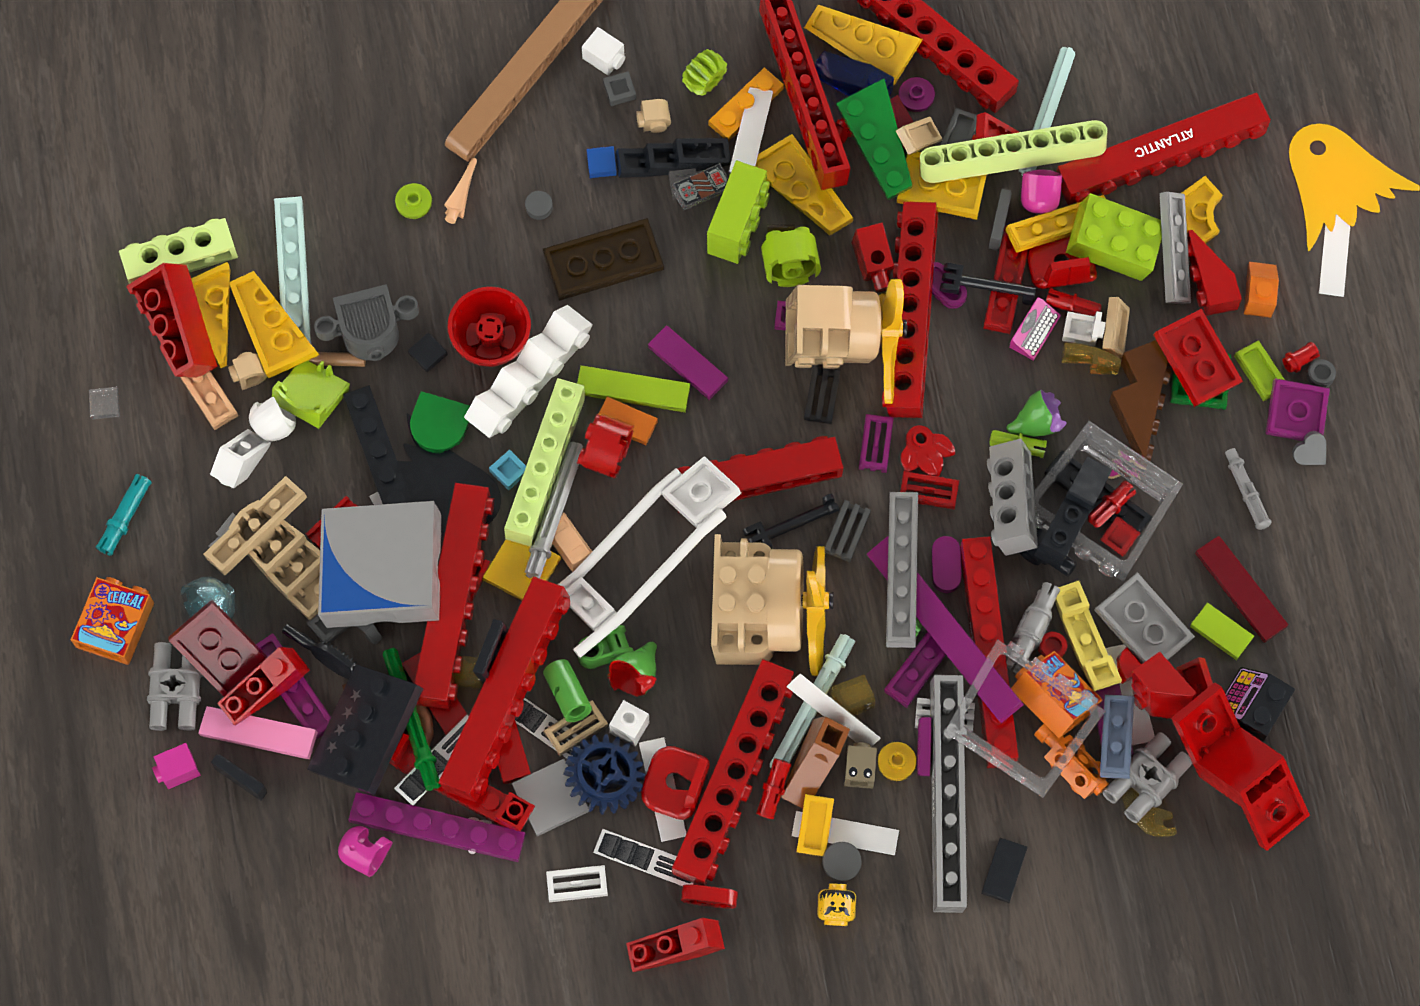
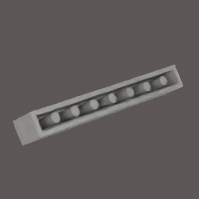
M934 675L930 682L933 912L963 913L967 908L963 675Z

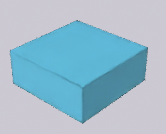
M509 449L489 467V471L510 490L522 479L526 465Z

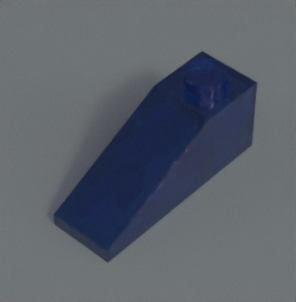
M825 51L822 52L814 64L821 81L848 96L884 78L889 96L892 93L894 77L871 64Z

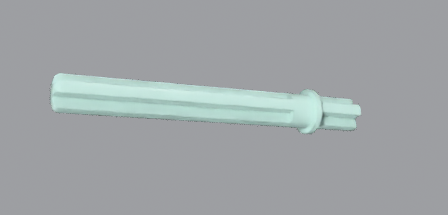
M1062 47L1060 49L1033 130L1051 127L1075 57V52L1070 47ZM1037 166L1019 169L1018 172H1021L1023 176L1024 172L1036 170Z
M840 634L830 654L825 655L826 661L813 683L825 694L829 692L841 668L846 667L845 660L856 642L846 634ZM805 701L770 762V768L774 758L791 762L818 711Z

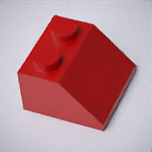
M1158 652L1132 670L1131 686L1133 688L1132 696H1134V703L1140 710L1145 709L1150 716L1171 719V717L1196 698L1194 689L1161 652Z

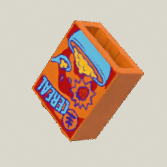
M97 577L71 637V641L78 649L129 665L153 608L154 601L149 595V591L144 588L133 586L131 589L122 586L123 583L117 579L106 577V580Z
M1055 651L1045 658L1043 655L1038 656L1029 667L1025 665L1015 675L1017 681L1011 687L1018 698L1058 738H1061L1087 719L1103 700Z

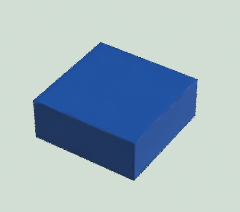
M614 146L587 149L590 178L617 175Z

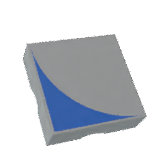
M425 501L322 509L318 616L326 628L362 626L383 621L407 623L439 620L440 581L438 577V559L441 552V513L435 502Z

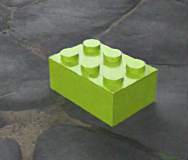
M737 160L735 161L707 231V254L736 264L739 263L742 255H747L751 244L749 240L751 232H756L760 222V217L758 216L760 209L766 208L770 193H768L770 182L767 181V170Z
M1090 193L1079 204L1066 253L1078 258L1089 257L1091 263L1142 281L1154 269L1162 240L1161 220Z

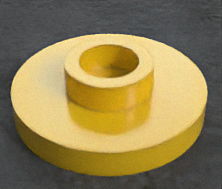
M901 742L889 743L879 753V770L890 780L901 781L907 779L915 770L916 755L907 744Z

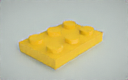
M915 152L910 155L907 153L906 162L913 186L911 189L898 195L897 203L936 202L938 212L977 220L987 174L929 183L924 181L920 175L921 152Z

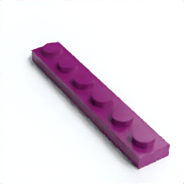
M358 792L355 794L348 819L350 823L514 862H519L526 836L523 831L519 832L502 826Z

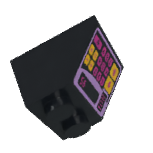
M1240 667L1227 688L1225 695L1240 727L1264 742L1294 693L1295 688L1272 674Z

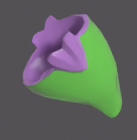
M1043 390L1035 392L1029 397L1017 418L1007 425V431L1011 434L1019 435V433H1022V435L1037 437L1054 434L1062 430L1067 423L1061 420L1058 410L1061 402L1054 398V394L1051 392L1045 393Z

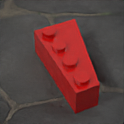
M162 263L126 286L129 293L134 294L138 300L136 306L140 313L145 314L151 325L148 328L153 336L158 337L161 343L160 350L175 377L197 378L218 367L187 265Z

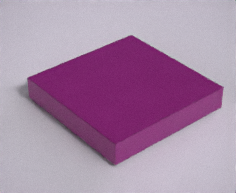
M1275 378L1272 384L1266 434L1303 441L1306 434L1311 431H1318L1324 435L1330 388Z

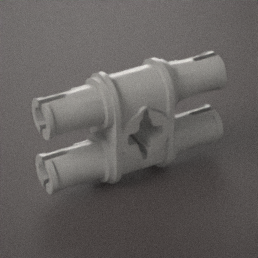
M1044 582L1041 590L1037 591L1033 604L1024 612L1012 638L1014 646L1006 662L1008 670H1011L1014 663H1016L1013 672L1018 673L1027 665L1031 653L1041 643L1052 619V606L1060 592L1057 586L1054 585L1048 594L1052 584Z
M165 642L155 643L153 667L148 671L150 689L147 701L151 705L149 728L157 731L166 730L168 705L179 704L178 728L186 731L195 730L196 707L201 702V697L199 696L200 678L203 675L183 655L182 667L171 669L172 645ZM178 681L180 686H176L175 691H171L169 687H173L175 682Z
M1161 732L1157 733L1144 748H1138L1134 751V755L1131 757L1130 779L1115 778L1103 791L1104 797L1111 803H1116L1129 788H1132L1139 794L1125 810L1126 817L1134 823H1138L1152 807L1160 806L1163 798L1172 789L1178 787V779L1193 764L1189 755L1180 752L1166 767L1161 765L1157 759L1171 744L1170 739ZM1149 775L1151 778L1147 780L1145 776Z

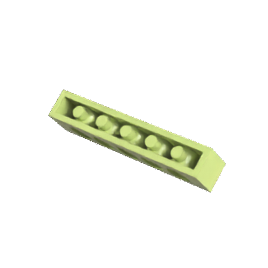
M557 378L504 528L506 540L527 546H532L536 540L561 464L585 400L583 385Z

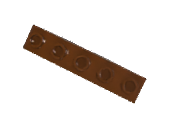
M1156 340L1123 353L1120 364L1131 385L1113 391L1109 400L1140 466H1143L1145 460L1151 461L1154 445L1149 444L1151 435H1157L1160 419H1155L1156 411L1163 408L1166 394L1161 393L1163 384L1168 385L1171 369L1166 368L1168 360Z

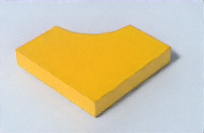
M1204 176L1184 190L1182 194H1185L1187 233L1189 230H1193L1207 243L1219 234L1220 230L1214 222L1213 211L1223 195Z

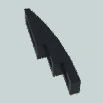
M676 138L673 143H647L644 148H618L615 153L619 178L674 175L708 170L717 165L723 167L731 164L728 138Z

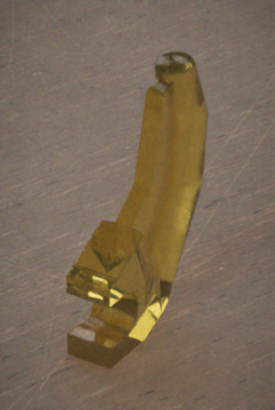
M1129 788L1122 795L1126 809L1139 796V793L1133 788ZM1152 807L1136 823L1144 833L1153 836L1166 837L1175 835L1177 832L1176 827L1166 828L1163 825L1164 820H1171L1173 818L1172 812Z

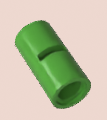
M561 659L550 663L544 669L543 675L555 696L567 722H577L584 719L591 713L592 707L569 661Z

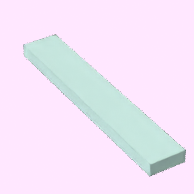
M302 196L274 199L280 305L311 343Z

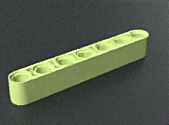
M1092 120L929 147L920 154V175L926 182L937 183L1102 155L1107 148V127L1101 121Z

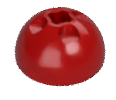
M481 287L466 293L455 303L448 318V334L456 351L467 361L485 367L503 365L517 357L525 347L531 331L530 315L525 304L514 293L499 287Z

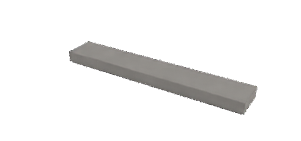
M890 492L886 647L916 648L918 492Z

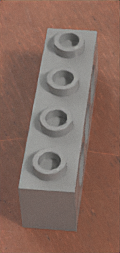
M1022 439L990 446V458L987 459V467L991 474V482L988 483V488L993 498V506H990V515L994 522V530L991 531L993 543L996 547L999 546L1006 556L1038 548L1031 452Z

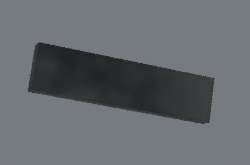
M1062 450L1045 470L1044 474L1069 491L1082 464ZM1105 483L1092 510L1102 502L1104 495H1110L1115 489ZM1128 500L1121 507L1120 513L1113 514L1107 521L1112 524L1116 517H1120L1141 533L1151 521L1152 516Z

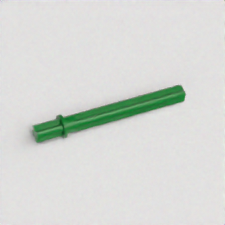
M390 648L383 651L382 655L388 674L407 681L397 649ZM415 706L406 729L416 760L414 767L420 770L426 791H431L441 787L434 765L437 762V758L432 756Z

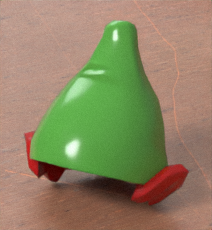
M647 642L641 648L618 655L613 659L607 676L610 686L614 691L620 689L638 697L645 695L654 686L657 670L655 663L657 645L655 642Z

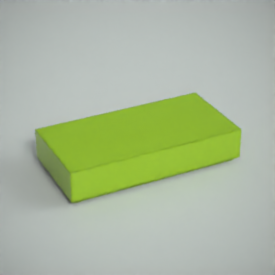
M1258 340L1234 354V358L1263 402L1271 398L1273 380L1275 378L1285 379L1260 341Z
M1208 602L1190 625L1193 630L1236 661L1254 638V635Z

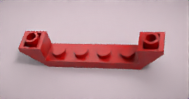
M403 733L390 764L408 775L415 768L414 763L416 760L410 738L405 733ZM488 785L485 793L479 796L477 803L448 793L442 786L434 789L489 821L521 832L535 808V805L511 792L506 795Z

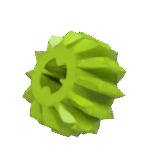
M706 49L702 53H698L691 63L686 66V70L682 74V82L691 92L703 96L707 92H711L718 85L719 81L723 79V75L727 71V63L718 53Z

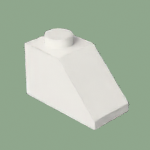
M249 429L245 430L220 447L210 475L217 478L223 485L235 488L248 479L270 447L271 442L262 439Z

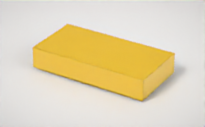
M805 794L797 846L798 853L823 856L827 849L834 804L833 798Z

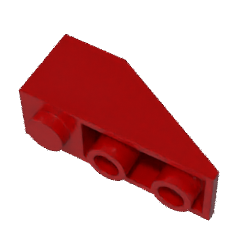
M1189 230L1187 233L1188 257L1191 262L1189 272L1192 282H1196L1198 287L1196 297L1199 307L1204 308L1206 316L1238 310L1242 298L1235 274L1193 230Z
M279 647L217 704L233 725H237L290 689L310 669L294 648Z
M700 918L626 943L632 972L690 960L725 949L719 921L707 918Z

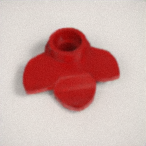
M917 425L907 432V446L901 452L900 459L904 470L907 472H911L919 467L925 474L939 477L943 468V457L955 455V448L945 435L933 434L926 426ZM917 434L924 436V443L921 444L916 441Z

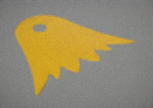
M1327 124L1308 125L1299 130L1290 143L1289 159L1304 209L1308 251L1315 244L1323 223H1325L1330 232L1333 231L1336 214L1353 227L1357 218L1356 205L1370 212L1379 213L1380 207L1375 193L1394 199L1395 196L1389 188L1420 191L1418 184L1385 166L1364 150L1350 136L1334 126ZM1313 141H1321L1325 144L1326 151L1322 155H1315L1311 152L1310 144Z

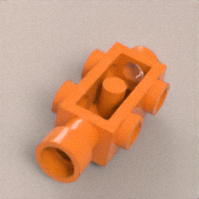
M1045 724L1035 732L1034 736L1042 744L1045 742L1051 748L1044 758L1050 763L1051 768L1070 784L1075 793L1081 795L1084 799L1093 793L1098 796L1109 785L1106 781L1108 778H1100L1101 762L1094 760L1085 750V746L1081 741L1075 740L1070 734L1066 737L1058 738ZM1072 746L1077 749L1078 754L1074 753ZM1093 767L1097 769L1098 775L1093 772Z

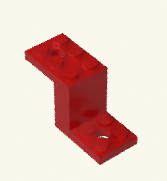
M1213 683L1171 717L1198 776L1242 807L1260 847L1268 851L1310 816L1284 756L1240 727L1225 692L1220 685ZM1207 719V725L1202 727L1204 721ZM1277 808V813L1273 816V812Z

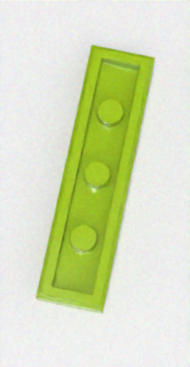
M580 366L577 384L584 386L585 396L600 399L609 397L619 402L686 413L690 383L588 366Z

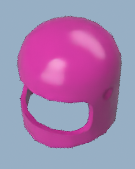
M1052 170L1024 172L1021 189L1023 207L1027 211L1037 214L1056 210L1060 203L1062 175Z
M363 826L352 827L344 834L339 843V858L347 866L371 877L381 866L393 842L385 837H381L373 844L368 839V828Z

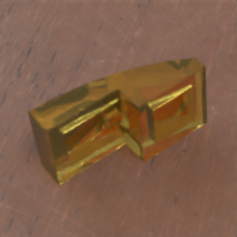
M1064 343L1062 350V363L1090 364V374L1118 375L1121 359L1109 352L1077 343Z

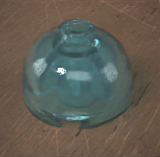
M206 576L182 586L181 596L186 593L188 601L183 604L190 618L208 602L213 600L232 620L235 613L234 598L236 595L229 584H224L221 580L214 577Z

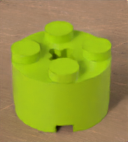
M798 227L791 231H771L766 234V240L761 246L768 282L772 284L773 280L777 281L780 287H794L809 282L808 277L814 273L815 278L820 274L821 265L816 239L810 233L809 228Z

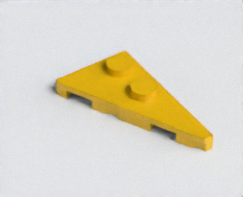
M228 262L191 278L212 350L220 368L227 366L230 298V267Z

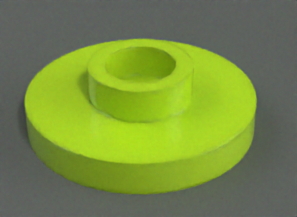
M416 183L407 184L396 194V208L406 218H421L431 209V194L423 185Z

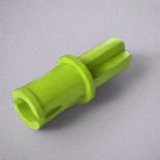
M993 430L991 433L990 446L1022 439L1030 450L1031 455L1040 458L1044 457L1045 451L1035 449L1034 446L1046 448V440L1022 436V433L1016 435Z

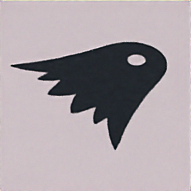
M407 413V422H408L409 430H410V433H411V429H410L411 416ZM413 436L412 439L416 446L403 444L406 453L412 461L397 462L411 501L435 502L441 513V533L446 531L455 483L489 487L490 496L494 498V510L492 515L487 516L486 524H490L500 509L501 495L497 484L486 472L461 458L450 449L443 453L428 452L418 445Z

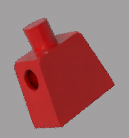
M882 222L856 229L851 241L863 280H872L876 292L887 290L890 282L888 275L891 274L894 268Z

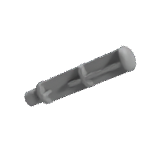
M1235 448L1229 449L1225 452L1229 461L1228 468L1232 471L1242 493L1243 501L1246 502L1256 524V529H1265L1271 525L1272 521L1268 518L1259 498V493L1243 466L1244 460L1239 458Z

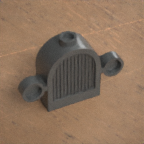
M387 284L334 297L333 301L338 320H334L330 316L320 317L316 320L314 329L316 336L320 340L329 341L342 335L345 346L350 354L362 360L378 361L391 353L397 346L399 341L397 321L414 319L419 313V306L416 298L409 295L400 297L396 305L393 306Z

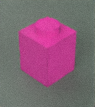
M186 743L153 756L157 764L152 767L158 783L164 782L168 789L201 776Z

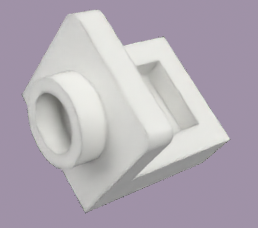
M1068 311L1062 341L1095 347L1097 338H1103L1106 322L1101 321L1102 312L1097 311L1094 317Z

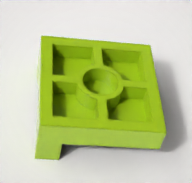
M306 361L295 366L283 382L278 381L274 385L272 397L275 398L280 408L319 429L344 398L343 394L348 393L350 383L333 375L331 365L324 369L323 361L318 366L310 361Z

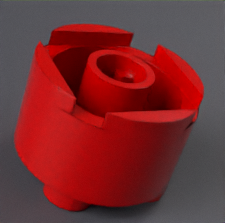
M597 414L593 423H590L585 434V439L588 442L586 447L582 448L577 464L615 479L621 469V466L617 464L618 462L621 463L627 455L634 431L632 429L634 425L604 414Z

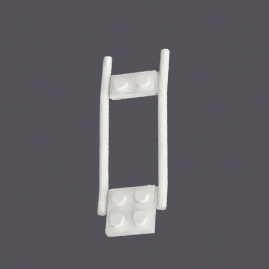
M705 456L685 473L681 474L675 468L657 483L592 553L558 584L563 586L569 594L570 608L594 631L573 649L578 657L581 658L622 624L701 539L727 518L722 509L738 497L741 492L738 486ZM663 495L696 529L626 604L616 612L583 577L648 508Z

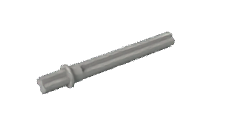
M570 442L568 444L534 545L529 548L531 555L525 569V576L528 578L533 576L540 578L546 560L551 557L550 549L579 466L577 460L583 448V445L580 443Z

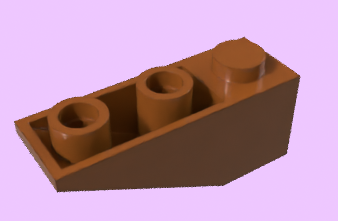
M826 716L813 719L784 786V789H786L785 793L780 798L803 809L805 794L815 796L839 757L850 729Z

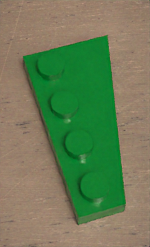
M884 78L836 103V107L887 200H890L911 189L913 185L902 143L896 133L898 128Z

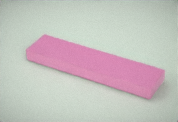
M206 706L198 734L207 738L310 760L318 732L315 729L255 716H249L239 724L233 725L222 709Z

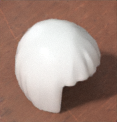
M271 397L264 403L255 402L250 409L249 423L254 432L262 439L277 441L289 436L294 430L296 416L280 408L275 398Z

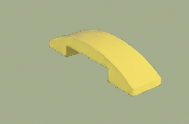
M1076 581L1058 587L1060 592L1056 597L1055 603L1069 642L1094 691L1121 683L1122 679L1111 655H1108L1089 611L1090 605L1080 582Z

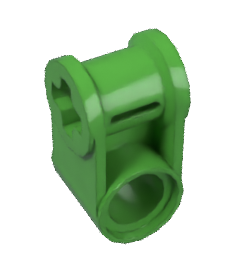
M619 625L593 647L598 652L596 656L587 657L583 655L581 658L578 657L580 665L587 669H594L611 663L618 655L634 651L633 648L629 647L624 634L626 632L625 626Z

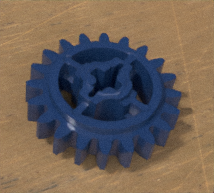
M607 734L604 735L602 742H599L596 735L592 736L590 744L583 739L580 743V748L574 746L571 752L572 756H568L565 762L569 767L565 768L563 775L570 777L566 780L565 786L574 787L570 797L580 795L581 798L578 805L581 806L585 802H589L590 812L593 811L595 806H599L600 813L604 814L608 806L614 814L618 809V804L623 809H626L629 804L628 800L634 802L637 798L636 792H640L643 787L640 781H643L645 774L638 772L642 768L643 762H634L638 752H627L630 743L620 747L619 737H616L613 743L609 742ZM594 756H605L602 759L592 760V762L586 761ZM616 761L623 767L626 776L622 775L623 771L617 766ZM605 766H607V775L604 778L603 782H601L602 771H604ZM583 773L586 774V778L591 782L592 788L585 781ZM622 788L613 793H603L607 789Z

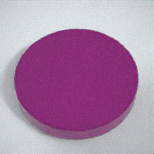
M913 77L904 81L900 86L899 98L907 110L922 112L933 104L935 91L932 84L926 79Z

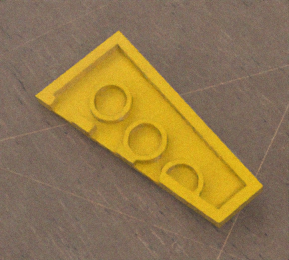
M822 5L816 7L804 27L880 78H885V81L891 85L896 84L923 40Z
M793 134L758 154L755 167L767 170V181L770 182V186L828 235L834 234L853 222L852 215L833 189H820L811 160Z
M254 271L229 282L268 378L319 356L315 348Z

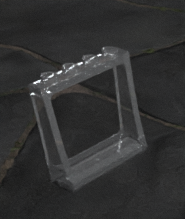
M1088 421L1034 491L1036 528L1042 529L1044 527L1048 530L1055 517L1054 514L1039 504V500L1076 453L1080 450L1087 452L1159 501V508L1126 560H1120L1080 532L1072 545L1076 549L1075 554L1084 561L1091 559L1099 565V570L1102 574L1108 577H1113L1114 575L1124 581L1183 483Z
M997 639L944 732L1044 798L1105 713V710L1096 705L1098 698L1086 690H1083L1080 694L1071 687L1074 682L1059 673L1056 678L1048 673L1049 666L1035 657L1033 661H1030L1022 656L1025 652L1024 649L1012 641L1006 645ZM999 655L1008 656L1090 712L1089 718L1049 773L1044 777L1037 775L961 723L962 718Z

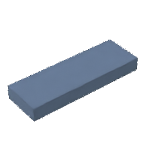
M1105 695L1100 778L1130 779L1134 696Z

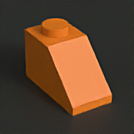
M1256 262L1248 263L1244 314L1272 317L1277 305L1279 283L1277 265Z

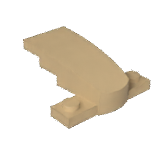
M285 476L260 501L257 500L243 508L233 519L229 530L204 553V556L223 575H226L248 555L268 580L310 621L318 614L320 550L310 543L304 534L284 520L307 498L306 494Z

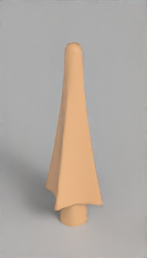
M476 158L470 160L461 180L444 204L447 208L445 220L448 223L454 224L457 217L462 219L464 217L469 186L477 163Z

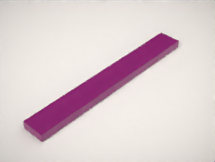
M889 536L866 554L887 581ZM917 572V619L1001 723L1004 722L1024 704Z

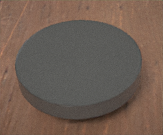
M848 842L833 843L823 854V868L826 874L834 880H850L858 874L861 868V855L858 849Z

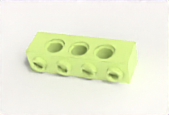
M225 218L211 219L204 225L194 228L185 227L180 229L178 233L168 236L159 235L151 241L142 244L133 243L126 246L125 249L119 250L129 284L162 263L187 265L190 273L238 258ZM202 241H211L205 247L198 246ZM176 249H184L179 255L172 254ZM157 257L153 263H146L148 258Z

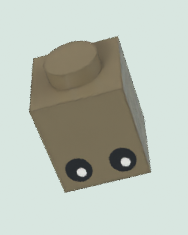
M856 742L853 746L848 745L844 786L873 789L877 748L871 747L869 743Z

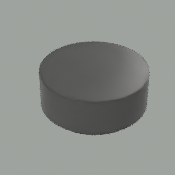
M543 191L530 193L525 200L527 214L536 220L547 218L553 210L550 195Z
M1324 359L1312 362L1307 371V380L1314 386L1327 388L1336 377L1334 365Z

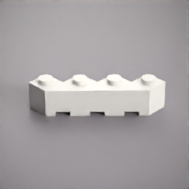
M569 305L554 311L543 332L528 339L517 360L503 367L492 387L475 397L464 418L489 438L498 433L503 434L506 432L514 418L526 405H530L536 399L538 392L552 377L557 376L568 359L588 342L590 338L588 333L593 324Z

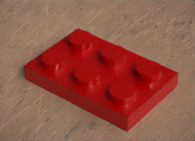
M1202 309L1153 334L1194 407L1243 382Z

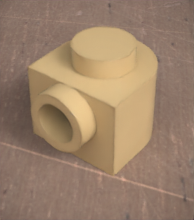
M653 99L641 102V111H637L636 115L638 127H643L644 132L660 133L671 125L669 107L666 100Z
M252 352L240 354L236 359L232 360L233 365L228 367L233 382L239 381L242 390L256 386L267 378L258 354H252Z

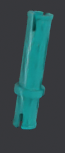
M139 474L134 476L112 519H108L106 523L107 528L96 545L97 550L104 554L107 553L109 556L113 555L122 535L127 534L129 530L127 526L152 483L148 478L141 476L140 479Z

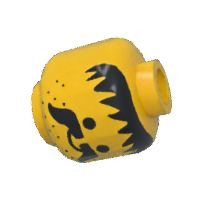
M829 883V889H823L819 892L817 916L819 919L824 920V925L848 926V922L855 919L856 894L853 891L846 890L847 884Z

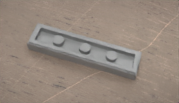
M1162 192L1159 194L1166 303L1189 304L1191 303L1185 194Z

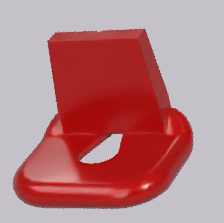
M1070 236L1030 248L1027 254L1032 283L1039 289L1092 282L1097 278L1096 266L1089 261V257L1078 258L1066 253ZM1057 255H1065L1069 258V260L1054 262V258Z
M666 746L659 749L651 759L641 789V797L644 804L652 811L678 820L690 818L694 814L710 768L708 758L675 746ZM671 773L681 775L691 782L689 790L669 788L666 784L667 776Z

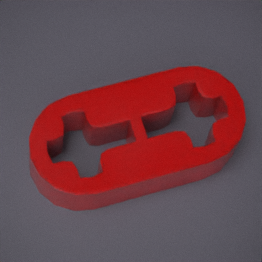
M686 884L682 887L681 901L693 905L733 909L737 905L738 892L726 888Z

